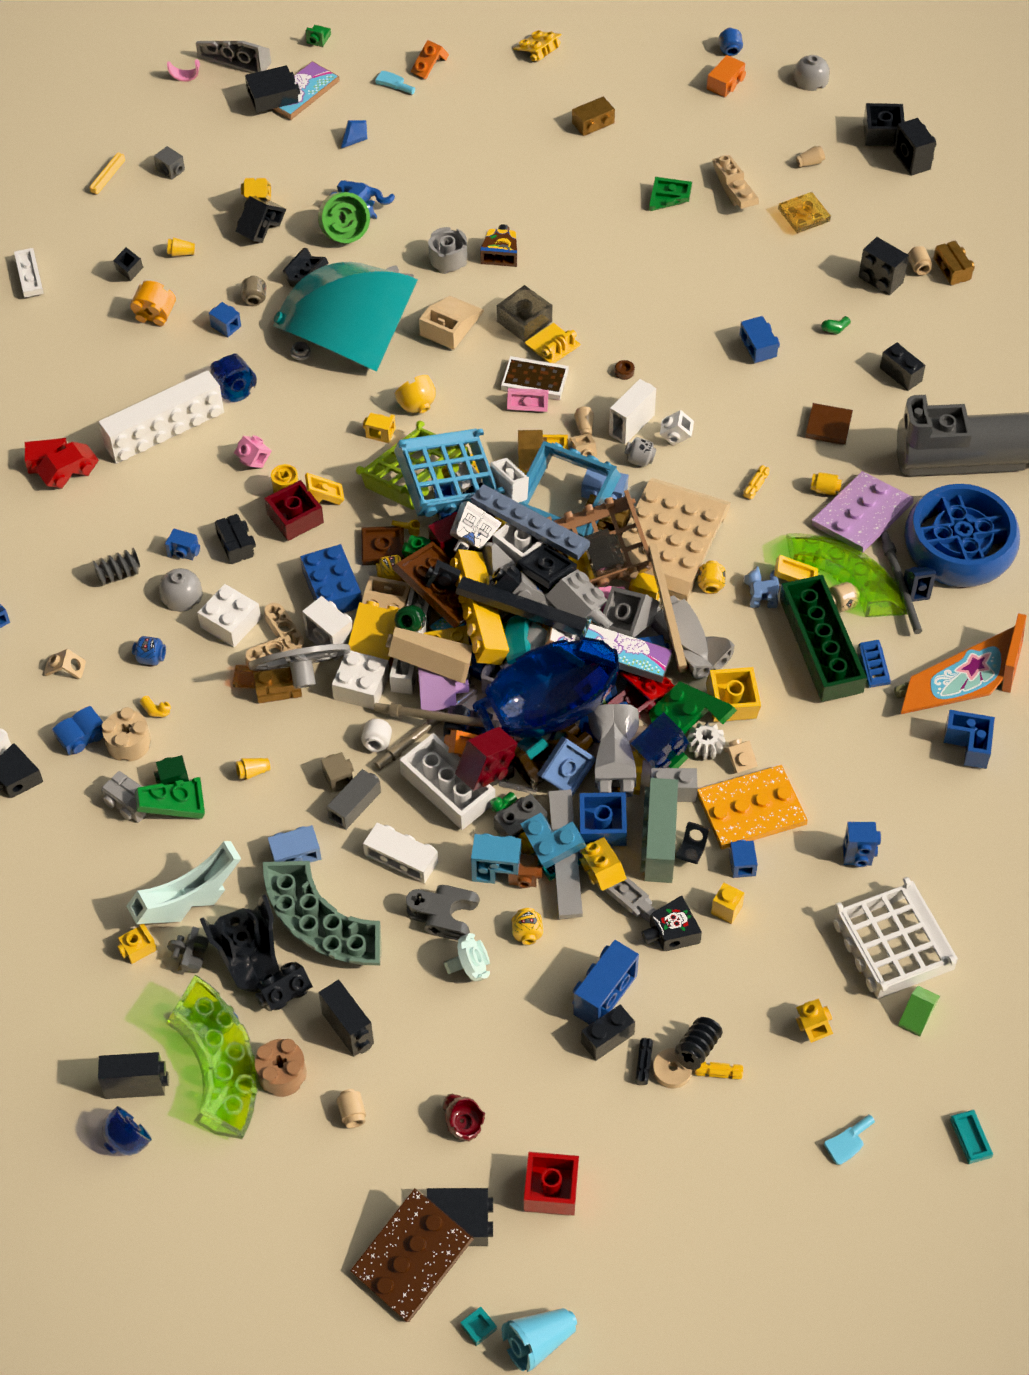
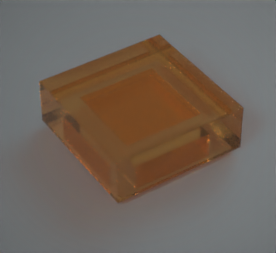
M235 665L233 687L255 688L254 672L258 671L250 670L247 665Z

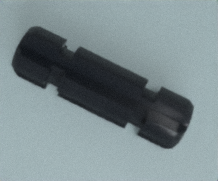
M650 1038L640 1039L635 1083L638 1085L648 1084L653 1040Z

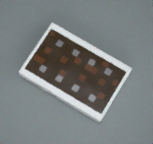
M510 356L501 390L508 391V388L549 390L548 398L560 400L569 366Z

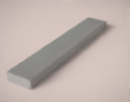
M571 789L549 791L551 826L554 832L570 822L574 823ZM576 852L555 864L559 919L583 917Z

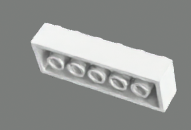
M207 370L100 420L99 425L105 449L117 464L224 413L220 385Z

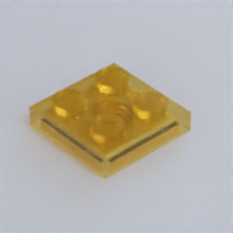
M813 192L779 203L778 210L796 233L830 222L831 215Z

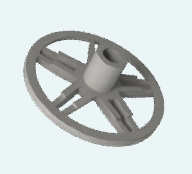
M329 644L293 649L252 660L249 662V669L252 671H267L290 667L294 689L306 688L316 685L312 664L344 656L350 653L351 649L348 644Z

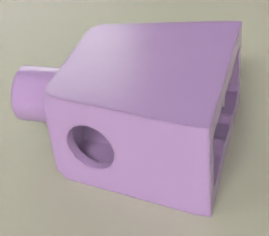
M418 667L421 709L436 711L456 706V694L469 693L468 679H466L464 684Z

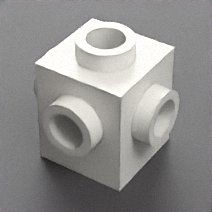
M679 410L662 419L660 435L674 446L692 437L694 421Z

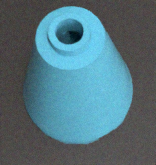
M565 1308L509 1320L501 1328L503 1342L508 1339L511 1348L507 1349V1352L519 1370H527L529 1372L575 1333L577 1320L573 1312Z

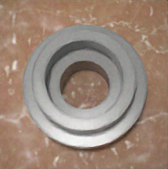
M296 342L291 348V356L296 360H305L311 354L310 347L305 342Z

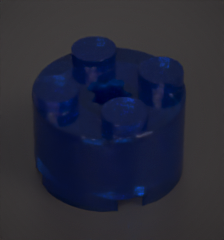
M236 353L214 361L210 366V373L220 385L221 396L225 400L227 399L230 402L241 401L251 394L249 392L251 388L256 386V374L244 359Z

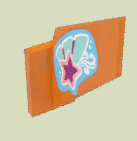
M1018 613L1014 627L911 676L901 714L989 696L1002 680V691L1011 693L1023 644L1027 615Z

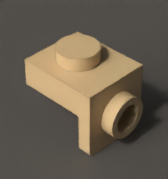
M741 738L728 742L729 747L723 748L724 752L729 754L735 773L758 766L750 740L742 742Z

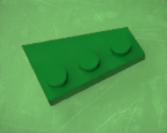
M201 777L193 778L192 781L187 782L179 780L169 785L161 783L138 787L135 791L137 812L202 819L205 815Z

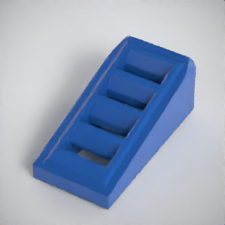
M880 640L859 643L857 654L867 677L866 680L869 688L891 684ZM882 674L881 677L872 678V675Z

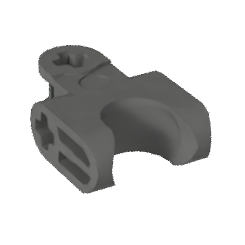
M438 885L435 893L415 889L409 892L406 897L407 914L415 921L426 922L424 929L429 934L458 941L461 936L469 934L470 930L466 923L455 920L451 915L461 909L474 910L478 906L480 898L476 892L449 885Z

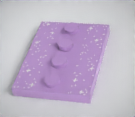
M862 471L812 519V526L863 553L913 504V497Z

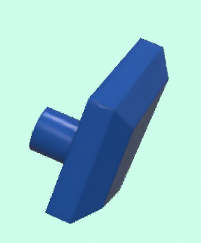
M366 120L347 121L341 148L367 140Z

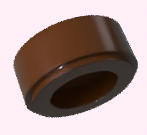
M621 360L616 363V377L627 380L634 376L635 366L632 362Z

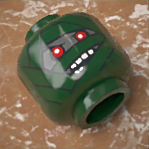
M404 606L395 614V626L419 632L425 625V613L418 606Z

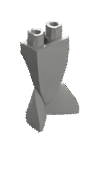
M672 595L670 599L686 664L694 678H705L710 670L721 669L728 663L733 655L735 645L727 638L705 637L701 623L685 599L680 601ZM658 606L651 627L658 635H663V638L670 641L663 610Z
M628 704L595 706L588 713L589 729L593 736L600 741L595 764V788H597L598 793H611V788H620V792H626V797H632L634 787H636V766L629 741L635 736L639 728L638 709Z

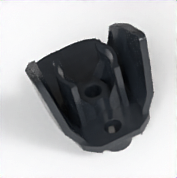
M266 894L261 895L254 910L239 909L219 917L214 925L210 924L204 917L200 918L209 942L218 949L238 989L257 992L254 985L259 983L262 977L280 971L274 949L272 928L274 917Z

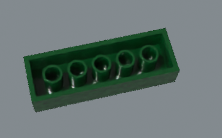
M818 575L782 583L779 599L821 702L864 693L867 677L824 576Z

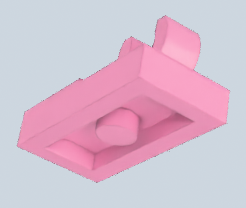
M508 388L507 410L547 412L549 390Z

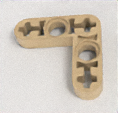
M278 603L268 604L264 611L265 621L277 638L248 649L245 657V663L248 667L249 662L255 660V658L271 655L272 653L269 650L272 648H277L281 652L304 648L303 636L285 609ZM280 626H287L290 630L284 632L278 628Z

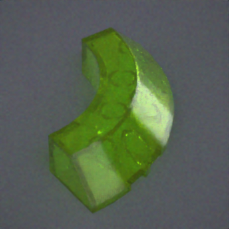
M786 533L791 559L818 568V573L820 570L827 572L840 583L849 582L858 588L860 593L859 603L865 617L908 615L898 586L893 578L867 554L841 541L828 537L802 533Z
M194 975L166 1022L168 1026L178 1032L189 1044L200 1066L203 1093L201 1105L194 1122L214 1134L243 1139L253 1116L258 1090L255 1055H253L249 1042L250 1038L244 1025L240 1023L234 1014L233 1007L229 1006L220 997V993L209 983Z

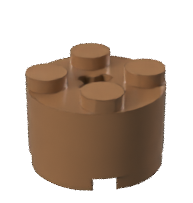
M276 1039L258 1048L255 1058V1069L262 1089L278 1097L289 1096L297 1092L307 1075L304 1055L300 1047L292 1039Z

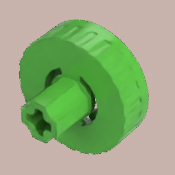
M337 192L331 194L322 202L318 212V222L326 237L340 243H352L359 240L366 233L370 223V212L364 200L358 195L349 192Z

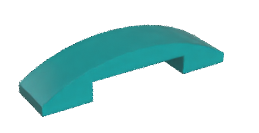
M514 615L508 620L505 637L509 647V653L506 656L509 665L529 657L531 644L527 636L530 624L536 621Z

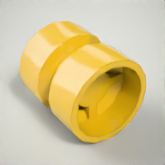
M282 464L272 470L273 493L299 481L295 467Z

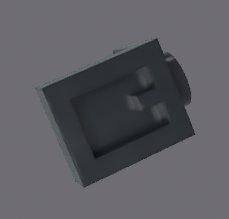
M437 559L434 566H429L424 578L427 579L425 587L430 588L434 582L451 590L459 578L461 570Z

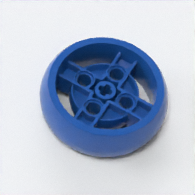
M949 484L926 493L912 507L905 523V544L912 561L917 567L927 566L936 571L935 581L949 586L975 587L997 579L1011 566L1020 546V529L1011 508L995 493L975 485ZM938 515L932 526L920 527L926 520ZM1003 543V547L999 551L985 557L993 544Z

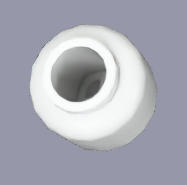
M381 719L367 721L361 737L364 747L372 752L385 750L390 743L391 726Z

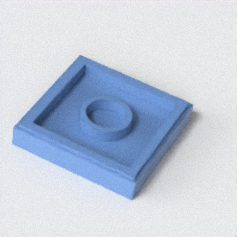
M562 736L538 772V775L561 790L571 789L573 796L595 763L596 758Z

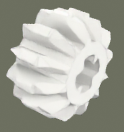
M708 721L705 726L698 722L696 728L692 727L689 736H687L689 752H694L695 758L700 755L703 756L704 761L707 759V756L714 759L716 754L721 755L725 746L723 730H718L717 724L709 726Z

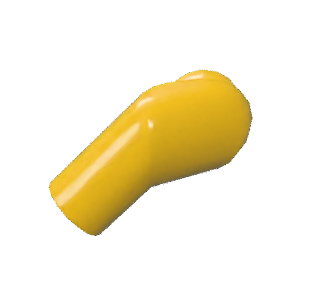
M144 696L140 699V704L149 716L166 717L170 714L171 706L168 702H160L159 705H155L149 696Z

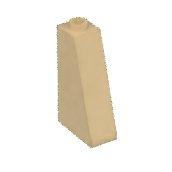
M395 627L393 635H388L386 647L390 648L388 656L465 684L471 661L472 645Z

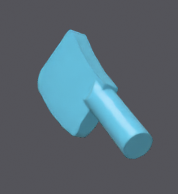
M381 71L375 79V83L399 89L412 95L415 92V87L404 84V78L391 72Z
M870 1114L853 1127H849L843 1133L824 1142V1146L835 1164L841 1165L863 1147L864 1143L858 1135L875 1123L874 1118Z

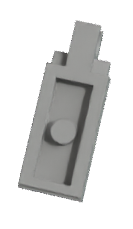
M628 877L626 880L604 890L632 915L634 914L636 917L641 915L643 919L650 923V915L656 909L651 906L652 901L649 899V895Z

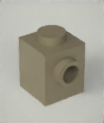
M342 752L331 754L321 760L322 770L332 793L344 789L353 779L352 772L354 769L350 759H345Z

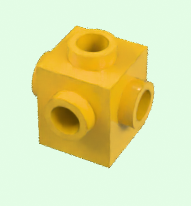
M819 998L796 1007L800 1016L795 1018L801 1032L806 1031L811 1043L833 1034L828 1022L832 1020V1016L827 1006L822 1007Z

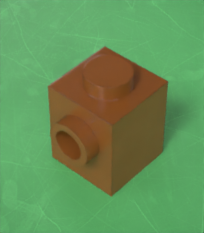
M521 854L518 875L508 874L509 885L521 888L537 886V878L542 879L543 865L538 864L537 855Z

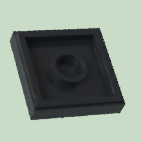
M542 544L517 561L516 568L550 589L562 578L577 569V564L546 544Z

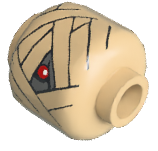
M849 582L831 586L829 589L839 613L855 608L860 600L858 588Z

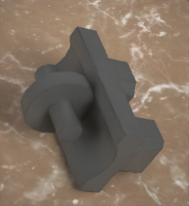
M192 927L186 943L183 942L184 936L178 935L176 940L168 942L167 948L172 952L171 958L178 959L179 954H182L176 973L183 975L185 971L195 973L200 971L203 958L192 955V952L196 950L205 953L209 943L207 937L198 934L200 928Z

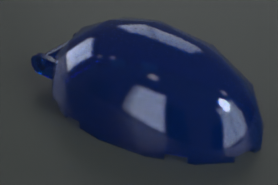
M580 637V640L570 642L567 639L558 640L532 649L516 658V662L505 669L503 667L491 684L487 685L485 690L487 697L476 701L472 707L478 713L486 732L494 729L493 723L486 711L490 707L493 708L499 720L500 728L509 736L519 738L541 737L564 730L595 711L614 688L619 672L618 651L615 648H611L604 640Z

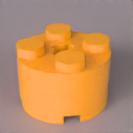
M143 281L138 286L130 303L131 310L136 314L135 318L142 323L151 321L158 326H164L176 302L173 292L171 290L167 292L163 289L164 285L158 282Z

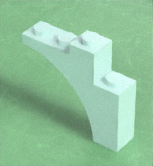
M223 841L210 857L185 875L154 888L137 890L126 907L136 924L181 922L192 906H210L217 902L225 891L222 884L239 863L241 857L231 841Z

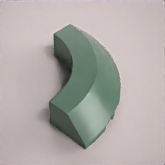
M310 861L263 862V876L270 902L277 916L295 937L312 949L333 959L353 964L380 966L382 955L380 921L364 920L352 916L347 917L337 912V909L318 893L312 878Z

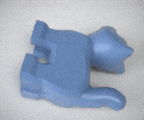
M758 566L755 570L750 571L744 576V583L750 587L751 608L760 607L761 600L768 601V608H777L779 581L774 576L775 570L770 573V580L761 581V573Z

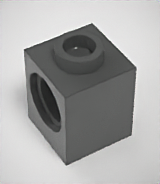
M168 146L154 155L156 170L171 180L185 170L183 156Z

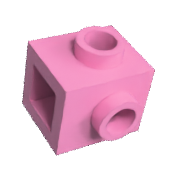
M243 436L238 442L234 454L246 466L263 468L272 450L263 444L264 441L258 436Z

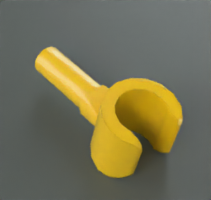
M414 519L409 523L392 520L391 525L408 529L410 535L418 536L420 534V523L418 520Z

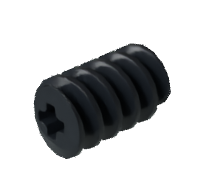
M697 1018L675 1048L677 1061L687 1069H699L710 1054V1051L713 1050L714 1045L717 1044L718 1039L721 1038L723 1034L721 1026L711 1018Z

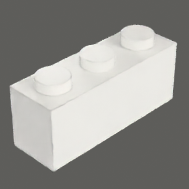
M377 822L363 843L365 856L424 884L438 864V851L433 846L422 844L408 834L403 835L389 825H382Z

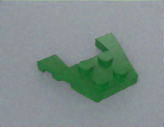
M679 681L648 712L669 768H679L689 758L676 742L708 711L720 723L724 724L737 709L729 703Z

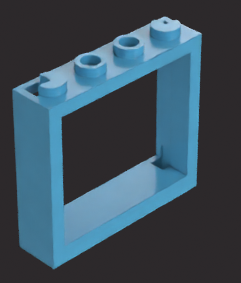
M543 441L527 473V477H529L527 500L519 503L546 518L551 516L552 521L561 518L528 505L552 456L607 476L592 505L593 507L604 504V500L611 497L621 474L616 469L617 466L612 465L608 461L602 463L592 455H587V457L581 455L576 449L569 448L567 450L557 442L551 444ZM591 523L576 528L578 535L585 539H590L594 531Z

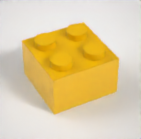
M754 668L710 670L706 680L707 693L731 704L737 709L727 721L757 719L761 702ZM712 714L713 722H719Z

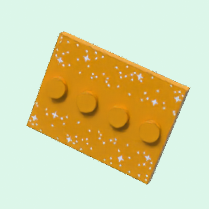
M782 765L697 789V796L721 850L730 848V842L757 840L807 825L808 819Z

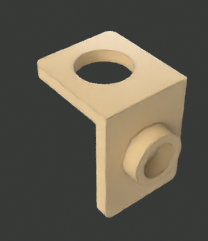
M65 649L48 658L44 675L48 676L63 669L77 679L82 678L86 661L69 649ZM71 659L77 661L79 665L77 671L71 667Z

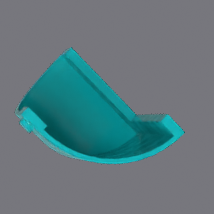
M358 262L332 263L314 270L297 283L286 297L280 311L276 313L273 327L311 341L377 372L418 279Z

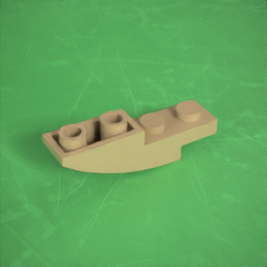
M722 155L719 158L712 159L718 179L733 206L738 205L742 209L759 204L758 196L744 180V172L730 155Z

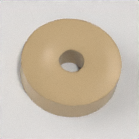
M675 1048L661 1051L656 1056L653 1064L655 1079L667 1088H680L687 1084L692 1076V1070L683 1067L677 1061ZM675 1066L677 1070L672 1071L669 1067Z

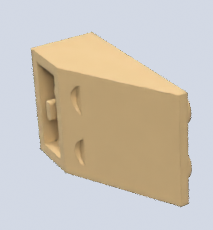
M448 296L429 306L420 317V336L454 350L482 315L484 309Z
M369 576L362 603L366 604V601H373L379 603L381 608L387 609V605L401 609L407 606L411 587L406 582Z

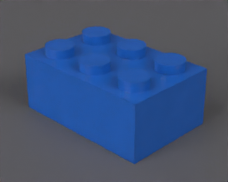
M341 544L300 556L302 572L314 601L322 596L327 601H332L342 613L358 609L359 602L362 603L361 591Z
M614 940L610 946L606 945L600 954L599 961L596 964H591L586 973L587 977L583 982L579 981L573 989V1015L590 1025L611 1011L637 977L639 954L617 940Z

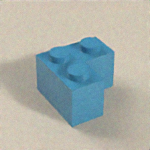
M542 813L520 823L537 857L546 869L586 847L579 830L573 822L554 832Z
M487 833L475 834L471 855L472 881L495 884L497 873L518 875L521 839L513 836H493Z

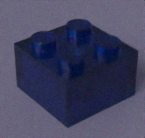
M663 712L630 744L638 756L650 768H667L671 763L670 760L676 755H681L686 750L689 742L683 731Z

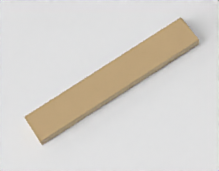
M657 543L650 544L648 546L649 557L677 670L679 673L686 672L687 664Z

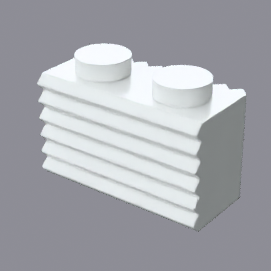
M508 458L491 462L489 465L497 488L504 487L505 493L502 494L518 503L527 500L529 477L524 475Z

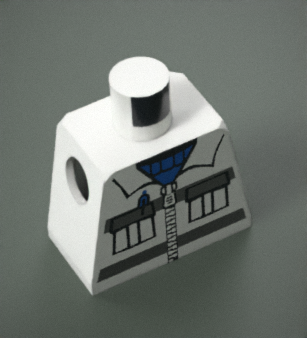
M469 501L462 502L450 531V535L458 540L453 551L457 553L458 549L468 550L469 547L474 550H480L499 528L501 522Z

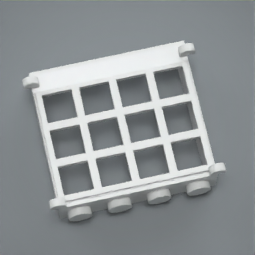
M909 877L903 878V886L843 908L841 902L835 904L837 908L835 919L833 920L835 929L843 935L847 951L852 952L858 971L863 972L869 991L874 992L877 999L955 969L958 960L915 883ZM906 899L909 905L895 910L892 908V903ZM884 906L888 910L887 913L877 917H873L870 912ZM912 910L919 923L904 929L897 915ZM862 914L867 916L868 920L853 925L850 920ZM892 917L899 931L884 936L877 922ZM872 925L878 939L864 944L856 930ZM922 928L930 942L915 947L908 933ZM902 936L909 950L894 955L887 941ZM882 944L889 957L874 963L867 949ZM933 947L940 961L925 966L918 952ZM913 955L920 969L905 974L898 960ZM893 963L899 977L885 982L877 968Z

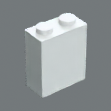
M639 379L610 408V436L626 444L655 415V387Z

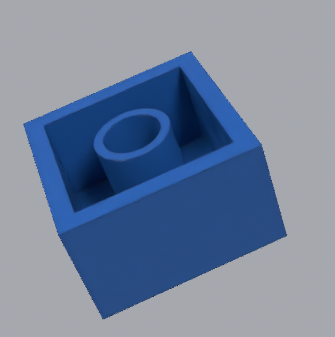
M626 792L580 793V834L586 845L604 837L610 846H627Z

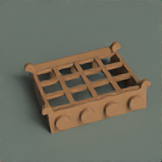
M628 490L624 491V497L613 500L612 497L606 498L604 504L595 507L592 504L584 506V511L572 514V511L564 513L563 518L554 521L568 530L572 529L576 534H578L577 527L589 523L592 524L596 537L587 540L590 541V544L598 541L602 555L590 559L589 562L593 564L604 560L609 573L589 580L594 586L603 587L608 585L611 580L617 578L618 580H623L630 577L631 573L637 571L638 573H644L652 568L648 545L633 505L636 501L635 498L631 499ZM630 509L634 524L619 528L615 514ZM610 516L615 530L600 535L595 521ZM636 528L641 542L626 547L621 533ZM617 535L622 549L606 554L602 540ZM643 547L647 561L632 565L628 551ZM623 553L628 567L613 572L608 558Z

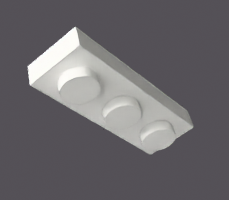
M33 248L15 251L14 254L24 298L44 294Z

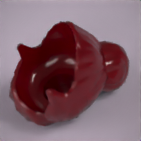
M453 1093L448 1094L444 1098L442 1105L445 1111L448 1131L460 1140L471 1141L475 1139L481 1132V1125H483L485 1120V1112L469 1097H461Z

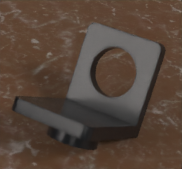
M688 822L683 842L676 853V858L698 864L705 851L709 827ZM699 830L703 838L701 840H694L690 836V831Z

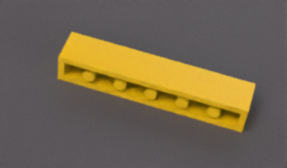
M458 549L454 558L450 561V566L461 570L460 576L454 585L458 586L462 576L486 584L488 572L482 552ZM459 595L458 599L462 605L463 618L466 620L467 633L471 639L472 652L475 654L476 662L501 665L509 653V647L498 608Z

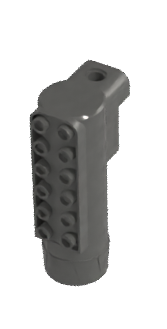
M926 395L910 396L906 402L904 416L899 421L897 429L896 452L900 471L907 476L1025 470L1026 463H1029V412L967 415L965 404L928 405Z

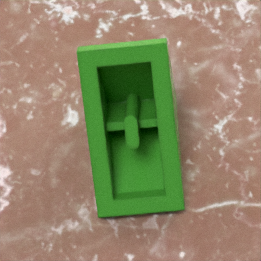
M917 986L910 996L898 1026L921 1036L940 996Z

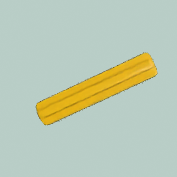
M118 152L114 155L89 186L91 193L98 194L125 161L123 154Z

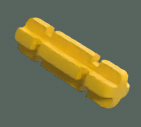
M764 465L759 466L757 472L743 491L745 498L749 500L754 498L755 492H758L765 481L764 479L769 475L770 469Z
M704 1061L701 1067L695 1070V1075L705 1076V1074H709V1077L728 1078L732 1076V1079H742L743 1065L733 1064V1066H730L729 1063L718 1062L706 1064V1061Z

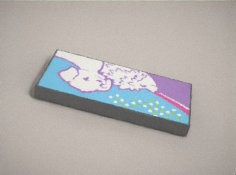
M589 623L577 656L662 683L673 650Z

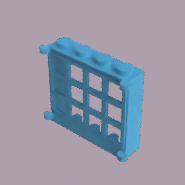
M476 428L399 440L394 451L417 517H431L443 512L446 514L453 513L459 510L462 502L469 501L471 503V497L479 489L476 480L478 478L482 479L484 485L501 494L505 493L504 487L497 488L479 436L484 435L483 429ZM469 443L473 456L467 455L464 444ZM458 445L462 457L449 459L445 447ZM440 448L444 460L431 462L427 450ZM422 451L426 463L412 465L408 453ZM470 461L476 462L479 473L474 474ZM465 462L469 475L456 477L451 464ZM446 465L451 478L437 480L433 467ZM428 468L432 481L418 482L414 470ZM471 480L475 492L462 494L458 482ZM453 483L457 495L443 497L439 485ZM434 486L438 498L425 500L421 487Z

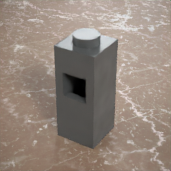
M362 769L327 806L329 818L347 830L381 793L379 778L375 774L368 773Z

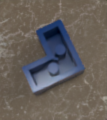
M949 710L943 743L966 746L964 765L987 769L991 756L995 717Z

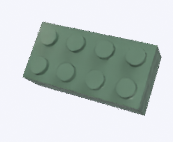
M650 778V787L645 786L640 872H645L644 881L672 883L678 796L677 779Z

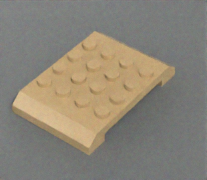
M651 478L643 491L635 511L647 545L657 543L669 595H674L676 598L687 601L694 587L699 567L703 564L721 522L723 523L727 516L731 502ZM631 516V518H630V520H629L627 526H628V525H631V524H634V521H633L632 516ZM636 528L622 534L626 547L641 542ZM618 542L615 551L622 549L620 542ZM643 547L628 551L632 565L647 561ZM623 553L611 557L610 565L613 572L628 567ZM652 568L649 571L644 572L646 574L654 576ZM638 571L631 573L630 577L623 580L631 582L632 578L636 579Z

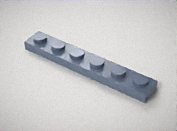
M484 484L471 497L472 504L576 560H579L590 547L589 540Z

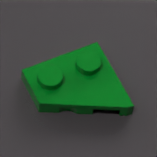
M655 177L649 211L689 202L692 182Z

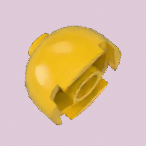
M421 375L415 377V382L411 384L408 381L405 382L395 392L397 402L407 412L425 413L434 402L436 396L434 384L428 375Z

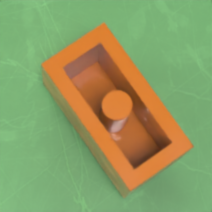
M726 55L708 74L707 90L726 97L730 92L734 91L739 82L744 80L746 76L745 63Z

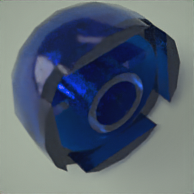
M119 1106L115 1107L104 1120L102 1126V1135L106 1140L104 1146L114 1155L118 1152L122 1155L132 1156L145 1149L152 1138L141 1124L138 1125L133 1121L134 1117Z

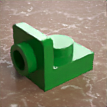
M315 24L312 28L307 27L305 30L307 44L324 47L331 35V28Z

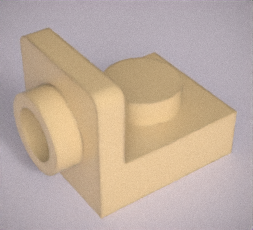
M590 433L570 437L573 449H576L581 455L586 457L587 455H592L597 458L596 442Z

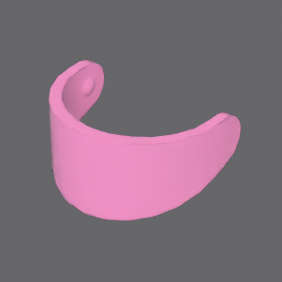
M198 59L195 60L196 68L191 70L178 69L170 61L167 62V69L170 75L179 81H192L198 76L200 67Z

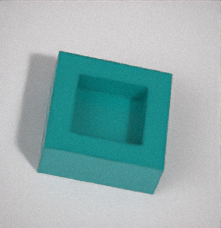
M479 1307L460 1322L461 1327L476 1346L497 1330L496 1324L482 1307Z

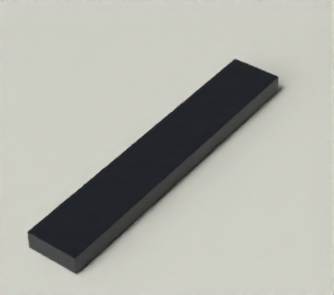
M462 576L455 593L579 637L582 636L587 622L586 618Z

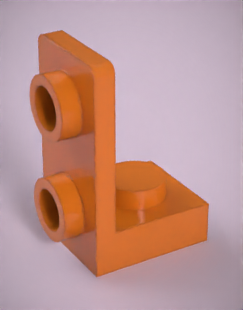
M427 40L411 72L423 79H427L436 60L441 58L446 61L449 54L442 46Z
M451 730L450 735H445L444 743L449 747L448 753L456 754L461 758L467 741L477 735L459 730Z

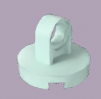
M469 933L459 938L457 945L458 956L444 962L448 974L464 969L473 981H481L488 978L490 971H486V965L490 964L489 957L482 941H475V934Z

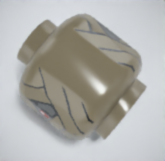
M258 276L245 278L241 284L242 300L250 306H257L264 302L267 287L265 281Z

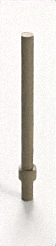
M472 685L469 687V693L460 694L456 698L457 705H462L478 692L476 686ZM449 708L441 709L439 712L448 713ZM426 721L399 744L392 745L387 749L386 754L374 763L375 766L380 770L390 761L398 759L405 749L441 721Z
M391 703L390 705L374 704V711L389 713L390 716L394 717L402 715L489 729L499 727V721L402 707L401 704Z

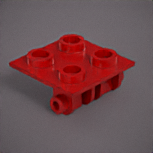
M626 671L619 672L622 677L649 701L656 698L660 701L675 686L666 677L660 683Z

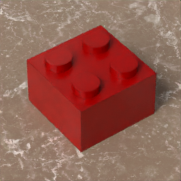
M528 1152L524 1211L575 1216L579 1156Z

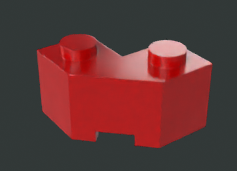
M72 441L65 445V449L57 453L54 451L47 453L36 468V471L47 486L63 489L73 473L89 476L99 460L87 444Z

